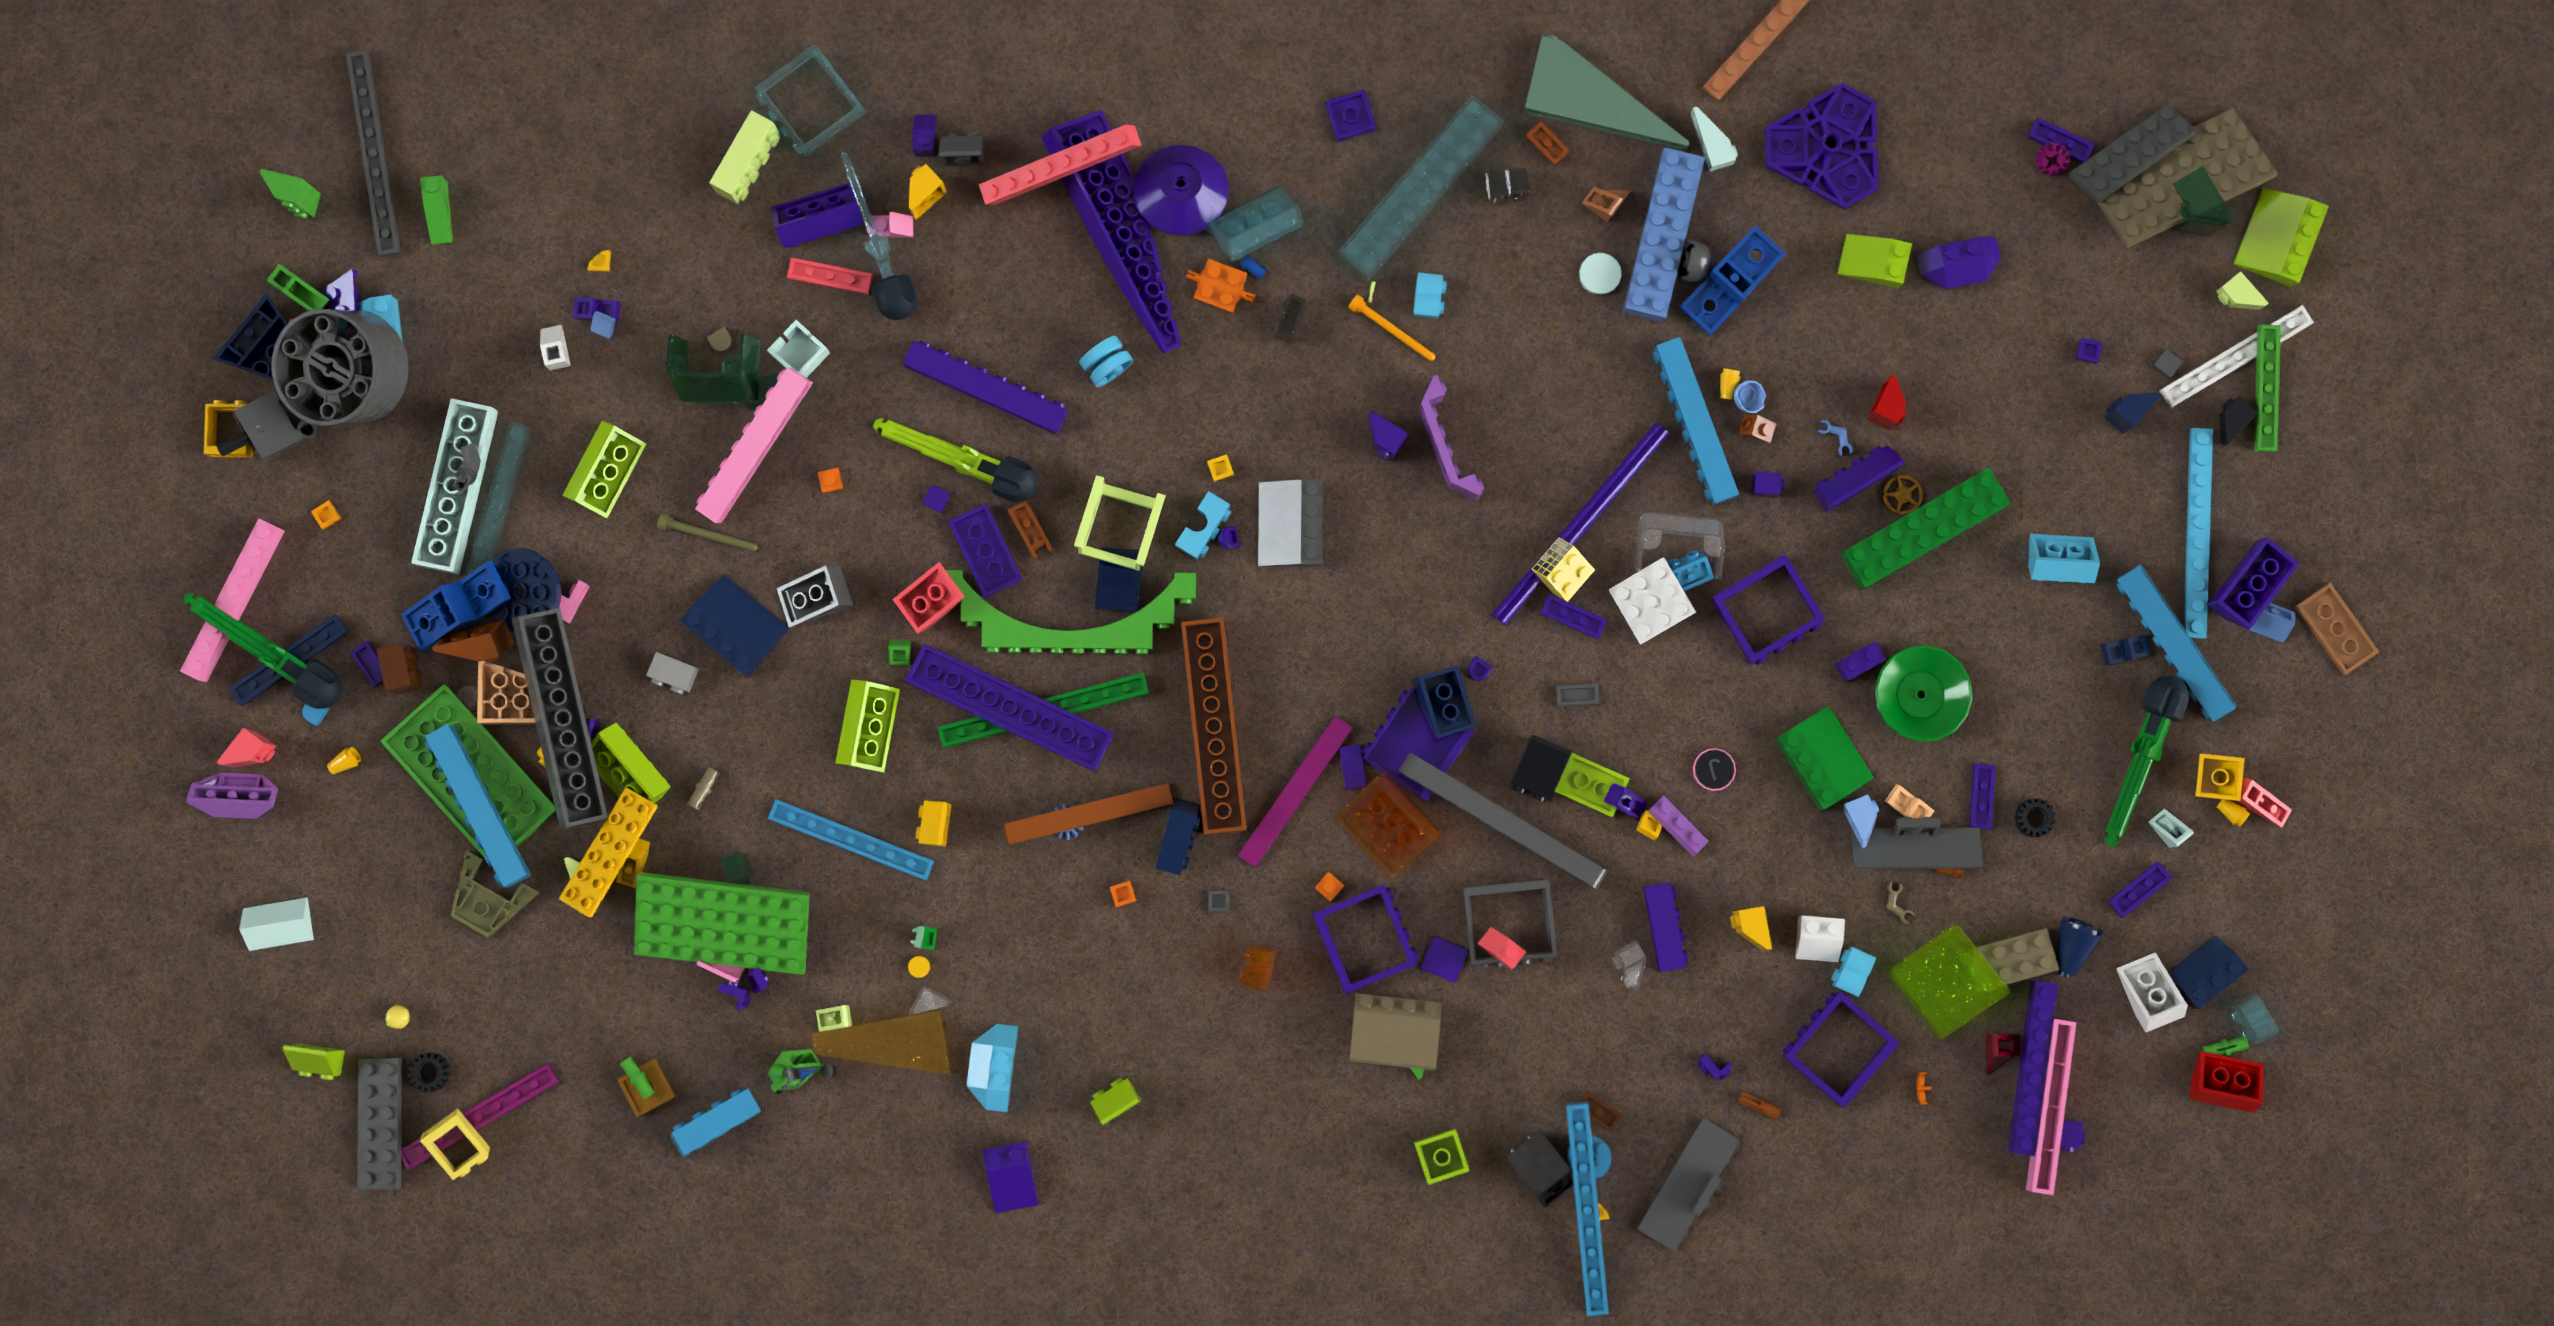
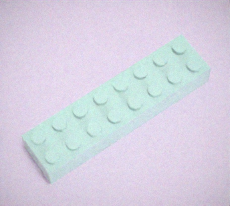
M452 398L450 400L411 562L418 567L456 575L460 574L498 411L493 407ZM475 443L481 460L477 478L473 484L468 485L465 491L459 492L456 490L457 486L454 487L453 484L457 479L456 473L463 462L460 447Z

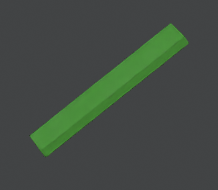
M2257 325L2255 410L2258 414L2255 416L2254 451L2277 452L2281 325Z

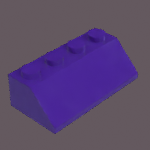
M852 182L772 206L775 228L783 248L795 247L799 243L814 241L819 237L828 234L834 235L841 230L856 228L864 224Z
M1879 445L1869 451V457L1864 459L1861 456L1851 462L1853 465L1851 468L1846 470L1843 467L1836 471L1833 479L1828 481L1825 478L1816 484L1817 488L1813 493L1827 513L1905 464L1904 460L1888 445L1883 448Z
M2268 537L2258 539L2208 603V606L2222 618L2249 630L2299 563Z

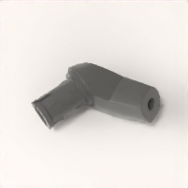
M475 443L460 447L463 462L456 473L457 479L453 484L454 487L457 486L456 490L459 492L465 491L468 485L473 484L477 478L481 460Z

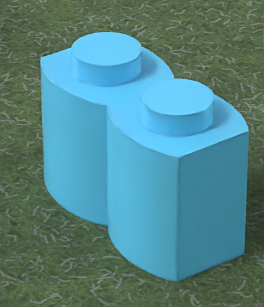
M1418 272L1413 317L1438 319L1439 314H1443L1444 302L1441 301V293L1445 294L1447 281H1443V275Z
M1849 947L1848 950L1845 949L1840 958V961H1842L1840 969L1836 968L1831 980L1834 981L1832 986L1859 997L1876 958L1854 947Z

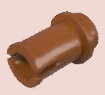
M1935 868V873L1950 875L1957 879V877H1962L1964 868Z

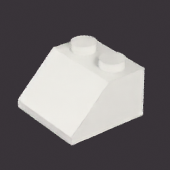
M1798 916L1795 959L1839 962L1844 941L1845 919Z

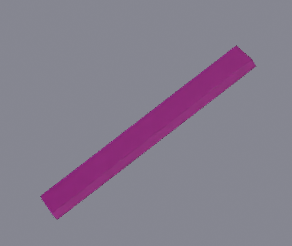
M1337 716L1333 718L1238 854L1240 858L1256 868L1353 729L1350 725Z
M547 1063L462 1114L477 1131L560 1081L550 1063ZM456 1125L435 1140L434 1143L443 1151L465 1138L466 1135ZM421 1138L401 1149V1160L407 1170L433 1157L420 1141Z

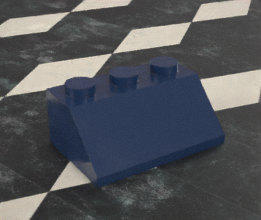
M2214 936L2171 969L2168 974L2191 1009H2199L2249 969L2236 952L2217 936Z

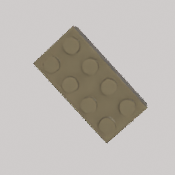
M2047 928L2037 929L1959 951L1971 993L1985 991L2059 970Z

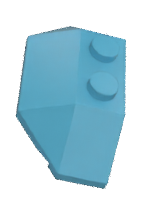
M996 1024L972 1042L967 1087L986 1110L1008 1112L1018 1026Z

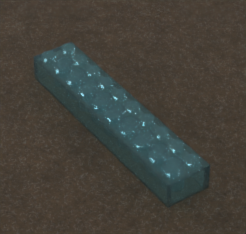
M1472 94L1337 251V258L1369 284L1503 128L1504 120Z

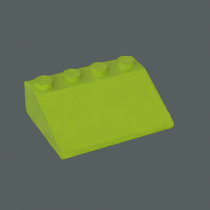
M2262 188L2233 265L2291 288L2300 283L2329 206L2310 198Z

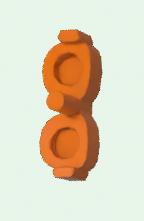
M1919 1072L1917 1075V1097L1921 1105L1928 1104L1924 1090H1931V1086H1924L1927 1072Z

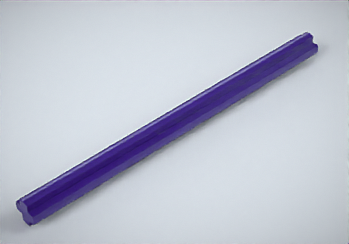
M1655 423L1555 541L1561 538L1574 546L1669 435L1667 430L1663 429L1658 423ZM1534 565L1491 614L1504 626L1542 583L1541 579L1532 571Z

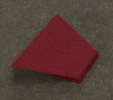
M1986 1034L1987 1076L2014 1056H2020V1035Z

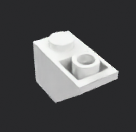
M562 325L541 329L540 347L545 367L551 371L571 366Z

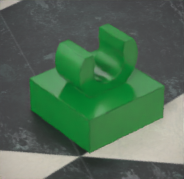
M923 926L913 928L912 932H917L916 940H911L910 943L914 944V947L934 950L937 929Z

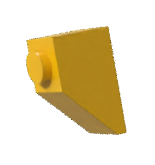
M638 839L617 874V883L636 888L637 874L643 872L650 842Z

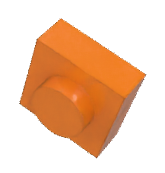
M839 468L817 472L823 494L844 489Z
M1328 871L1316 885L1315 889L1331 902L1345 885Z
M1130 881L1110 887L1116 908L1136 902Z

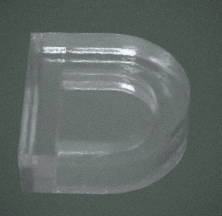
M465 686L460 689L458 698L472 712L478 704V689L473 686Z

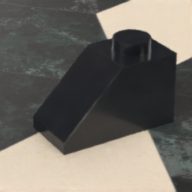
M2241 396L2234 399L2230 397L2221 406L2224 409L2219 414L2220 436L2223 446L2229 444L2258 414Z

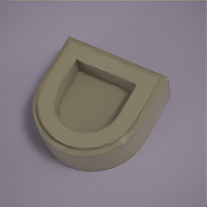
M725 327L706 337L712 348L717 352H726L732 346V338Z

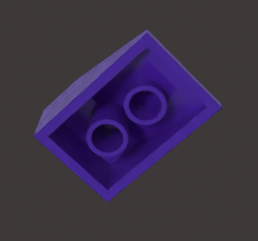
M1027 1141L982 1150L996 1213L1039 1205Z

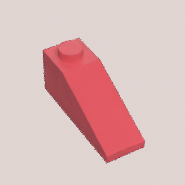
M2243 777L2241 799L2235 802L2282 828L2292 809L2253 780Z

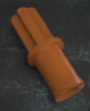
M1742 1091L1739 1095L1738 1102L1755 1110V1113H1762L1775 1121L1779 1117L1781 1108L1764 1101L1763 1097L1760 1099L1745 1091Z

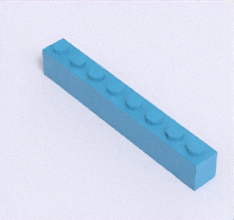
M1681 337L1656 345L1653 358L1655 363L1661 366L1662 372H1660L1662 382L1664 384L1667 383L1670 390L1667 392L1671 404L1674 403L1676 406L1675 417L1678 423L1682 422L1684 428L1682 435L1686 443L1689 442L1692 449L1689 451L1692 461L1698 465L1697 476L1700 482L1704 481L1706 487L1704 494L1707 501H1711L1712 505H1716L1736 498L1739 492Z
M2140 564L2117 579L2119 582L2117 584L2118 589L2123 595L2127 594L2131 601L2128 602L2135 613H2140L2143 618L2141 623L2147 631L2150 629L2153 632L2155 644L2158 648L2163 647L2167 653L2164 656L2171 666L2175 665L2179 672L2176 673L2178 678L2183 683L2188 684L2191 689L2189 694L2195 702L2198 700L2203 706L2201 711L2206 719L2211 718L2214 722L2236 709L2237 705L2143 566Z
M446 724L425 736L427 739L426 747L431 754L434 753L437 759L435 764L441 773L444 772L447 778L445 783L448 789L454 791L457 797L455 802L458 808L464 810L467 816L465 817L466 824L470 829H474L477 835L474 837L475 841L486 852L484 858L490 867L493 866L496 872L494 877L500 886L503 885V887L509 888L532 876L454 726Z

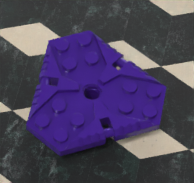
M1840 83L1806 104L1807 107L1803 109L1799 107L1766 126L1765 163L1766 167L1800 186L1803 184L1809 187V191L1845 210L1878 190L1877 149H1874V143L1877 142V118L1875 100L1844 83ZM1810 114L1814 118L1812 121H1809L1807 118ZM1825 141H1832L1835 145V148H1829L1828 146H1826ZM1859 144H1866V149H1860ZM1809 172L1816 175L1814 181L1807 177Z

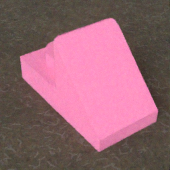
M890 212V215H870L871 238L913 237V216Z
M580 580L577 584L574 583L569 591V599L561 595L559 608L562 619L569 624L590 587Z

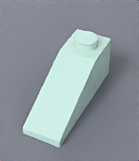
M1694 107L1691 111V116L1709 172L1733 165L1737 157L1735 146L1731 145L1730 140L1698 107Z

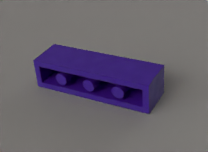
M1671 882L1643 887L1658 972L1686 968L1685 963H1688L1687 951L1683 950L1681 943L1684 941V933L1678 926V920H1681L1679 908H1675L1674 899H1677L1675 887H1671Z

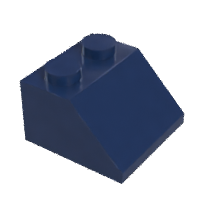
M2142 393L2128 394L2124 398L2118 397L2116 401H2113L2106 408L2108 413L2104 418L2124 434L2135 427L2160 398L2161 394Z

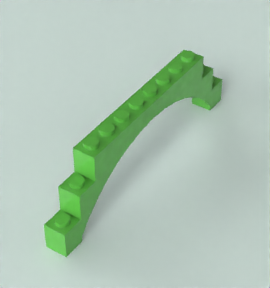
M946 570L965 596L961 600V622L966 623V627H979V624H982V648L987 649V653H999V649H1008V653H1021V649H1029V653H1042V650H1050V653L1062 654L1063 650H1072L1073 654H1084L1085 650H1093V654H1106V650H1114V654H1127V651H1136V654L1146 655L1148 651H1153V626L1163 630L1174 626L1175 600L1179 601V604H1191L1192 601H1196V573H1175L1174 580L1158 597L1138 612L1120 621L1088 630H1051L1028 625L1005 615L984 601L964 580L962 570Z

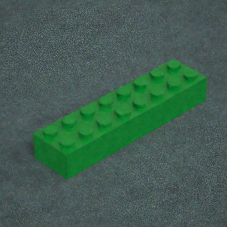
M1987 468L1839 555L1862 591L2010 505L2011 502L1991 469Z

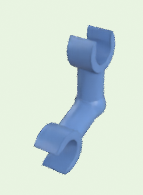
M1826 420L1820 421V423L1826 424L1827 430H1818L1817 432L1820 434L1831 433L1838 435L1840 447L1838 448L1839 455L1842 456V447H1847L1851 455L1853 448L1848 444L1846 428L1830 425Z

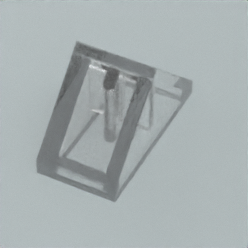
M924 985L909 1010V1016L953 1005V1001L929 986Z

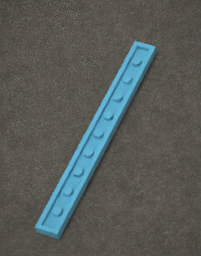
M2204 428L2190 429L2184 628L2191 638L2196 639L2207 638L2213 429Z

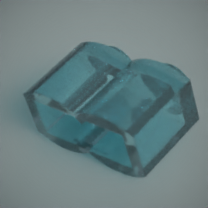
M2253 994L2231 1007L2234 1011L2231 1013L2237 1024L2241 1023L2245 1030L2243 1035L2246 1036L2249 1043L2252 1042L2254 1045H2258L2280 1032L2258 994Z

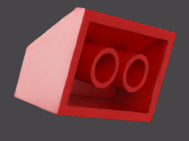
M2200 1051L2191 1078L2190 1100L2254 1113L2263 1104L2264 1064Z

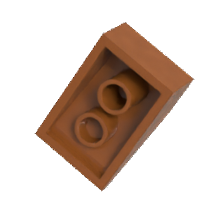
M501 620L452 632L438 641L432 649L435 652L474 661L488 660V662H494L499 660L502 654L508 652V648L514 642L506 620Z

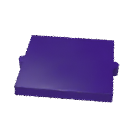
M1434 936L1429 949L1425 951L1426 956L1421 969L1455 983L1460 970L1464 968L1463 963L1469 950Z

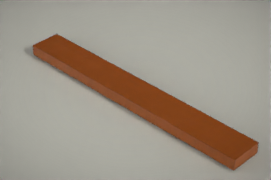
M1166 783L1005 823L1003 827L1007 843L1011 845L1174 803L1169 784Z

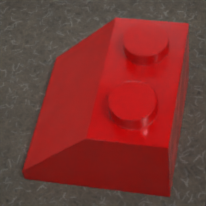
M1891 375L1883 383L1867 418L1868 421L1888 430H1891L1894 426L1898 427L1899 423L1903 422L1907 413L1904 410L1906 401L1896 376Z

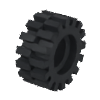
M2039 798L2024 801L2015 811L2016 816L2014 820L2017 823L2015 824L2016 827H2019V831L2028 837H2040L2048 834L2054 828L2053 823H2056V819H2054L2056 813L2052 811V805L2049 806V802L2046 800L2042 801ZM2031 810H2038L2042 814L2043 820L2040 825L2032 826L2029 824L2027 815Z
M424 1053L413 1059L411 1062L413 1063L412 1066L408 1068L410 1070L408 1077H411L410 1083L415 1085L414 1088L420 1089L422 1092H433L443 1088L444 1084L449 1081L448 1076L451 1075V1071H449L450 1065L446 1063V1058H442L440 1054ZM427 1064H432L437 1069V1076L432 1081H427L422 1076V1069Z

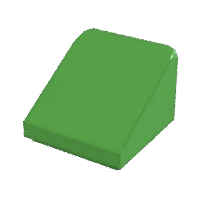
M890 640L888 645L889 665H911V640Z

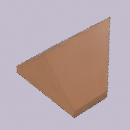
M1593 187L1582 204L1608 222L1632 190H1602Z

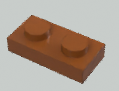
M1542 121L1525 136L1554 167L1570 152Z

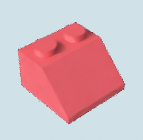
M243 728L217 763L233 768L261 764L273 757L275 753L273 750L276 745L259 732Z

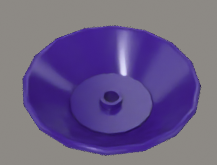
M1173 145L1157 150L1142 163L1134 180L1133 196L1139 213L1152 227L1167 234L1190 235L1205 230L1220 218L1228 202L1229 183L1223 167L1210 153L1195 146ZM1179 182H1183L1185 185L1183 187H1179L1177 184Z

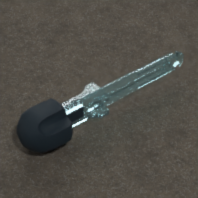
M846 152L842 153L841 159L870 238L869 241L863 244L868 254L876 259L883 278L879 283L874 284L871 290L876 306L880 313L888 319H905L914 312L918 301L912 278L906 274L894 275L888 259L891 248L886 235L879 237L851 159Z

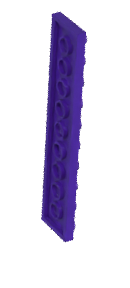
M926 644L923 645L905 679V683L1093 772H1096L1114 737V733Z

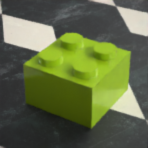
M1455 1128L1414 1141L1428 1185L1470 1171Z

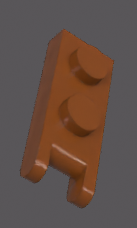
M1026 500L1008 509L1034 560L1038 559L1035 550L1045 545L1049 552L1053 551L1051 544Z

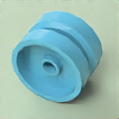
M1111 336L1089 350L1079 361L1085 372H1092L1090 379L1096 387H1101L1116 378L1134 361L1128 351H1120L1122 343L1117 336Z

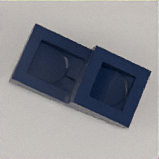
M2146 634L2101 645L2106 666L2151 655Z

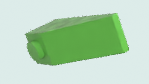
M442 176L420 178L422 200L431 244L453 243L448 182Z

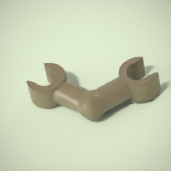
M1891 881L1887 885L1889 898L1886 908L1899 916L1902 923L1910 924L1905 920L1904 915L1908 913L1911 916H1915V914L1896 905L1898 893L1903 889L1902 883L1899 884L1897 891H1893Z

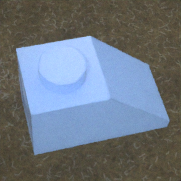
M1869 795L1844 804V813L1862 848L1867 846L1877 820V812H1879L1875 800L1871 801Z

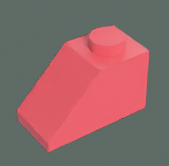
M1492 927L1478 942L1479 946L1511 971L1526 953L1511 939Z

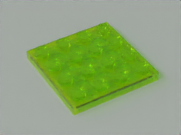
M1957 923L1948 927L1887 971L1940 1040L2010 993V989Z

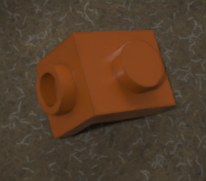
M1745 415L1741 422L1739 435L1750 436L1763 443L1770 444L1776 423L1759 415Z

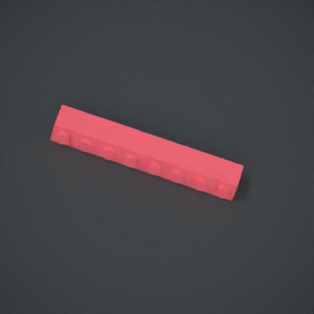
M1123 125L979 184L985 204L996 205L1142 145L1135 126Z

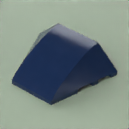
M267 293L212 359L273 380L272 354L280 333L288 323Z

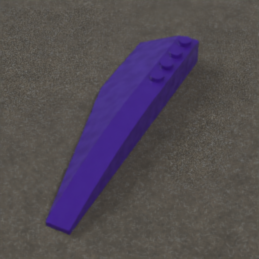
M1102 110L1052 127L1041 139L1049 155H1052L1111 131V128ZM1124 153L1063 177L1062 180L1101 256L1163 354L1181 347L1176 322L1172 319L1171 303L1167 300L1165 292L1167 290L1165 281H1162L1161 277L1162 269L1155 242L1150 235L1149 230L1151 227L1147 220L1139 213L1133 196L1135 175Z

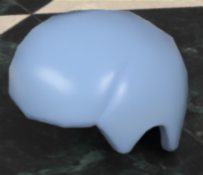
M1747 380L1736 387L1734 401L1739 409L1746 413H1757L1765 407L1766 393L1761 384L1753 380Z

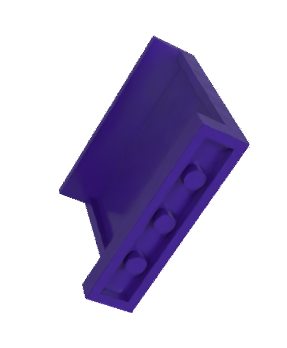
M1410 688L1409 691L1404 690L1398 698V701L1401 703L1397 709L1392 707L1386 718L1389 720L1386 725H1380L1374 733V736L1377 738L1373 744L1367 743L1362 751L1365 754L1362 759L1426 802L1433 792L1398 772L1408 753L1419 757L1446 773L1474 733V730L1470 728L1436 739L1418 702L1416 693L1413 691L1414 689Z

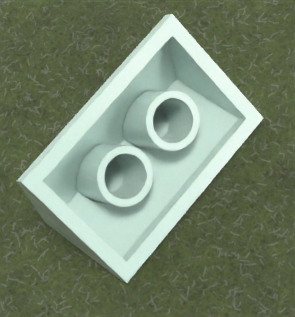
M308 898L243 908L239 930L248 950L252 951L314 940Z

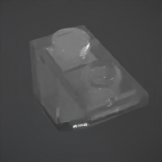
M1634 940L1612 952L1614 957L1611 958L1615 968L1622 970L1624 974L1622 980L1628 989L1632 988L1633 991L1639 989L1647 961L1638 942Z

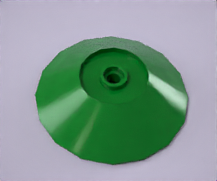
M1930 645L1907 647L1892 655L1880 670L1875 686L1877 709L1886 725L1901 737L1917 742L1938 741L1954 733L1967 718L1973 699L1971 681L1962 663L1946 650ZM1918 691L1923 692L1924 697L1922 699L1917 696Z

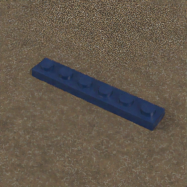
M335 614L285 650L306 663L344 637L349 631L338 615ZM263 664L229 689L239 704L244 706L284 677Z

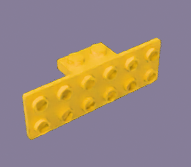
M625 788L559 899L591 918L658 806L634 791Z

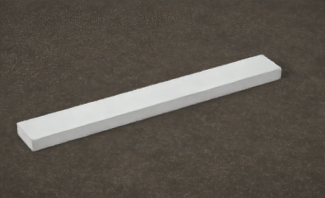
M2302 305L2270 325H2281V343L2314 322ZM2257 333L2159 390L2169 407H2174L2256 358Z

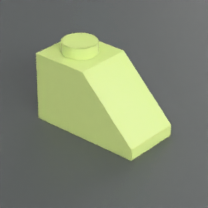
M2241 271L2216 291L2219 294V300L2224 305L2232 308L2260 310L2268 304Z

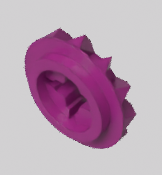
M2048 143L2042 146L2036 154V166L2041 170L2042 174L2047 173L2050 177L2060 175L2067 169L2070 163L2068 150L2058 143ZM2054 155H2057L2056 161L2058 164L2052 163L2048 166L2049 159L2047 156L2054 157Z

